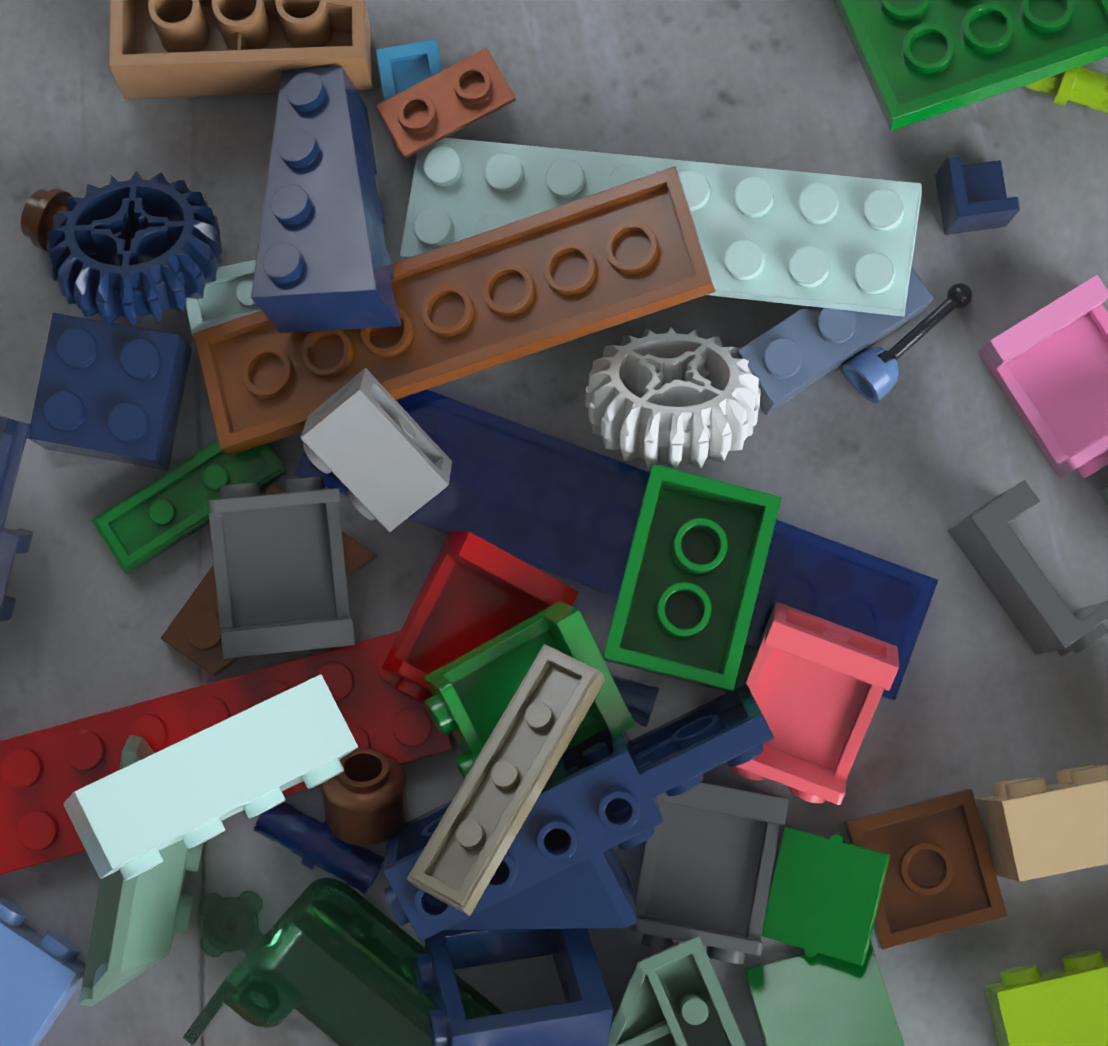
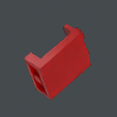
M450 531L381 669L399 678L394 688L395 690L425 704L424 701L433 696L424 679L425 676L559 601L572 606L579 591L471 532Z

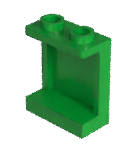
M559 601L424 677L433 695L424 701L425 706L440 733L445 736L452 732L462 754L455 757L454 762L463 780H465L544 644L601 671L606 679L565 751L600 731L615 738L636 725L580 610Z

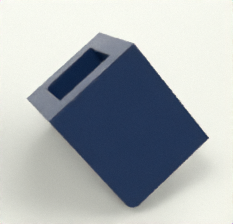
M960 155L946 157L935 174L944 235L1006 227L1020 211L1018 197L1007 198L1001 160L962 166Z

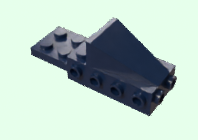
M744 684L632 740L629 739L626 731L615 738L600 731L565 751L470 916L415 887L407 880L408 875L452 801L405 823L403 829L398 834L387 840L383 873L391 886L385 889V896L397 922L401 926L410 922L419 941L443 930L627 928L638 923L630 880L613 847L618 845L619 849H629L641 844L654 834V827L664 822L656 796L666 792L667 796L683 794L701 783L703 773L725 762L730 767L744 764L757 757L764 750L762 744L774 739L748 685Z

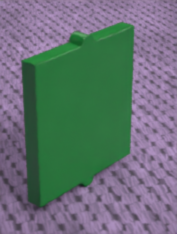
M785 826L766 906L761 936L803 948L808 957H814L820 953L863 966L867 957L890 854L846 842L844 835L841 833L828 837L793 826Z

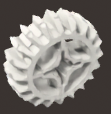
M672 327L664 334H655L651 330L645 329L642 338L638 339L630 335H624L620 346H605L602 358L593 360V367L589 373V386L586 387L585 406L588 408V417L592 424L593 434L603 437L605 449H621L624 461L640 457L645 459L648 469L656 463L670 464L675 470L679 464L690 463L696 468L701 469L706 458L717 462H724L728 451L742 450L744 440L753 434L760 406L761 390L758 388L759 378L752 375L748 367V360L739 359L737 355L739 348L733 346L722 347L720 337L715 336L703 339L698 336L697 330H693L689 334L675 333Z

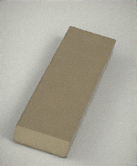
M545 644L543 645L408 875L407 880L412 885L468 916L472 914L606 679L601 671Z

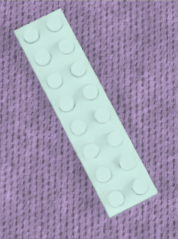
M444 138L417 152L400 257L406 260L675 166L681 179L716 291L707 295L904 317L922 185L921 183Z

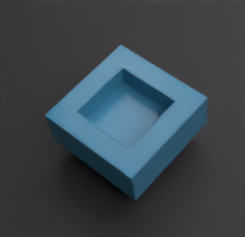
M437 39L376 49L384 101L443 71Z

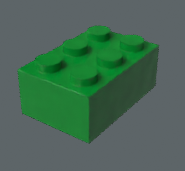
M653 464L649 472L602 656L604 661L723 692L733 691L782 497Z

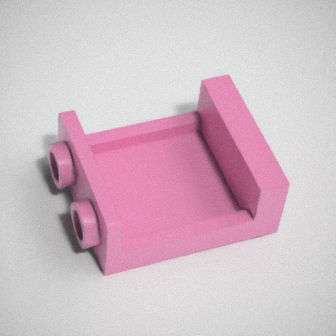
M1098 275L996 336L978 351L1059 478L1077 469L1082 478L1085 479L1108 465V312L1102 304L1108 299V290Z

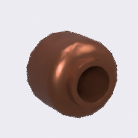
M367 748L353 750L339 760L344 771L322 783L325 820L333 835L345 843L357 846L378 845L398 834L403 829L408 818L406 774L399 762L386 753Z

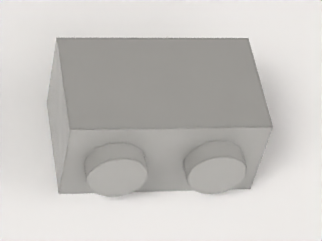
M366 368L307 417L301 439L304 442L303 447L308 458L322 472L326 474L333 472L348 488V496L354 507L365 518L369 520L376 518L389 532L449 485L452 460Z

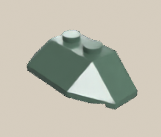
M129 735L122 750L119 770L154 754V751L143 737ZM182 839L160 850L159 853L163 859L162 863L127 881L124 880L120 870L100 879L79 1005L94 1006L168 956L175 933L187 934L194 895L182 893L186 870L198 872L204 842L191 849H187Z
M699 935L637 961L611 1023L608 1046H746Z

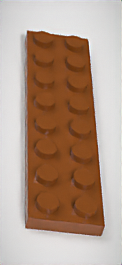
M674 166L392 264L394 279L391 280L394 300L399 307L401 326L280 333L263 311L259 310L193 334L220 449L231 456L302 432L308 415L365 368L397 400L716 291L680 176Z

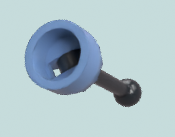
M962 283L952 285L947 292V299L889 351L882 347H868L854 355L843 365L844 374L850 384L865 399L872 403H878L898 382L900 371L897 359L952 310L966 307L972 300L971 289Z

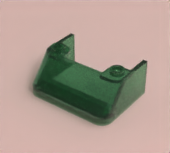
M329 877L319 878L304 890L225 978L183 1038L193 1046L228 1006L250 1024L263 1028L275 1027L281 1024L296 1009L339 1046H432L427 1021L428 1010L434 1009L431 994H419L414 967L415 955L424 954L425 947L345 882ZM454 972L466 1020L504 1014L498 1007Z

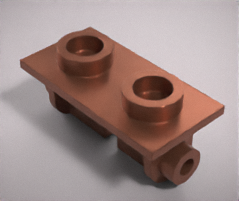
M485 48L376 105V108L390 131V138L400 155L403 154L406 159L495 111L497 112L504 106L516 101V97L488 49Z

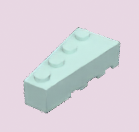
M320 674L73 792L63 805L99 878L102 879L120 870L124 880L127 881L162 863L163 859L159 853L160 850L182 839L187 849H191L224 832L225 828L221 822L222 820L243 810L248 819L253 818L284 802L286 799L282 791L303 781L307 788L310 789L344 771V768L339 760L355 750L358 745L324 678Z

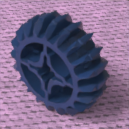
M136 171L130 180L118 182L111 175L108 185L98 188L87 184L84 198H67L66 212L53 215V230L47 233V250L50 257L48 265L53 280L57 281L60 292L66 298L68 304H77V307L81 309L85 317L99 313L106 324L109 325L120 316H125L134 327L141 316L152 315L160 323L163 311L172 308L184 313L186 298L203 299L205 284L216 281L217 264L222 262L221 254L223 252L218 220L213 215L212 208L208 207V203L204 200L202 193L191 192L184 180H178L169 184L162 172L151 180H143Z

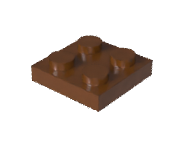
M964 789L844 822L850 843L890 854L873 927L878 948L883 950L1008 916L972 789Z

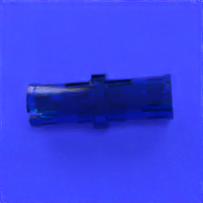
M285 801L261 813L253 829L254 832L279 843L302 858L301 864L307 868L314 870L317 866L347 882L348 885L359 890L364 895L370 890L384 864L385 857L382 855H378L363 846L345 843L333 835L326 820L322 823Z

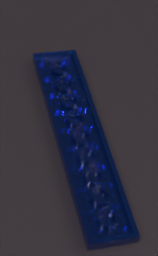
M428 389L396 400L452 460L449 485L408 517V520L448 535L450 531L471 532L533 567L610 596L618 597L649 476L648 471ZM304 450L294 475L297 478L324 476L325 489L340 488V494L349 497L348 488L333 472L326 474L319 470L311 462ZM776 519L745 646L757 650L775 603L785 604L897 646L899 669L890 690L884 689L881 696L882 698L894 701L938 579Z

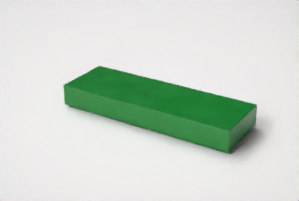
M217 439L91 519L124 573L129 575L209 524L207 500L221 499L219 486L259 482L260 491L289 472L270 443L229 456L220 449Z

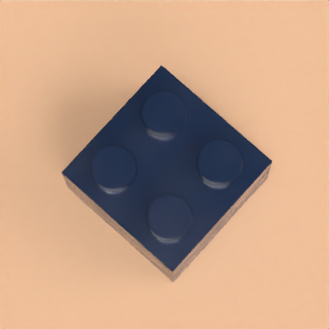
M53 313L28 439L48 450L168 470L192 348L179 334L116 323L107 325L104 321Z

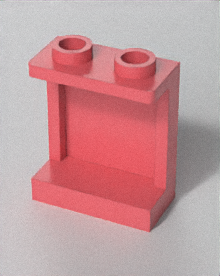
M776 602L743 685H748L774 739L762 744L764 750L754 759L738 766L728 767L734 773L746 779L761 781L765 777L788 786L795 796L805 801L820 804L826 800L840 805L846 793L847 777L884 689L890 690L899 669L898 647Z

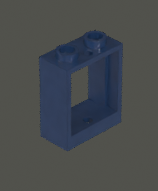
M588 928L443 930L426 938L424 954L415 955L414 957L415 976L419 994H431L434 1009L427 1012L428 1030L432 1046H608L613 1008ZM553 955L566 1003L466 1020L454 970Z

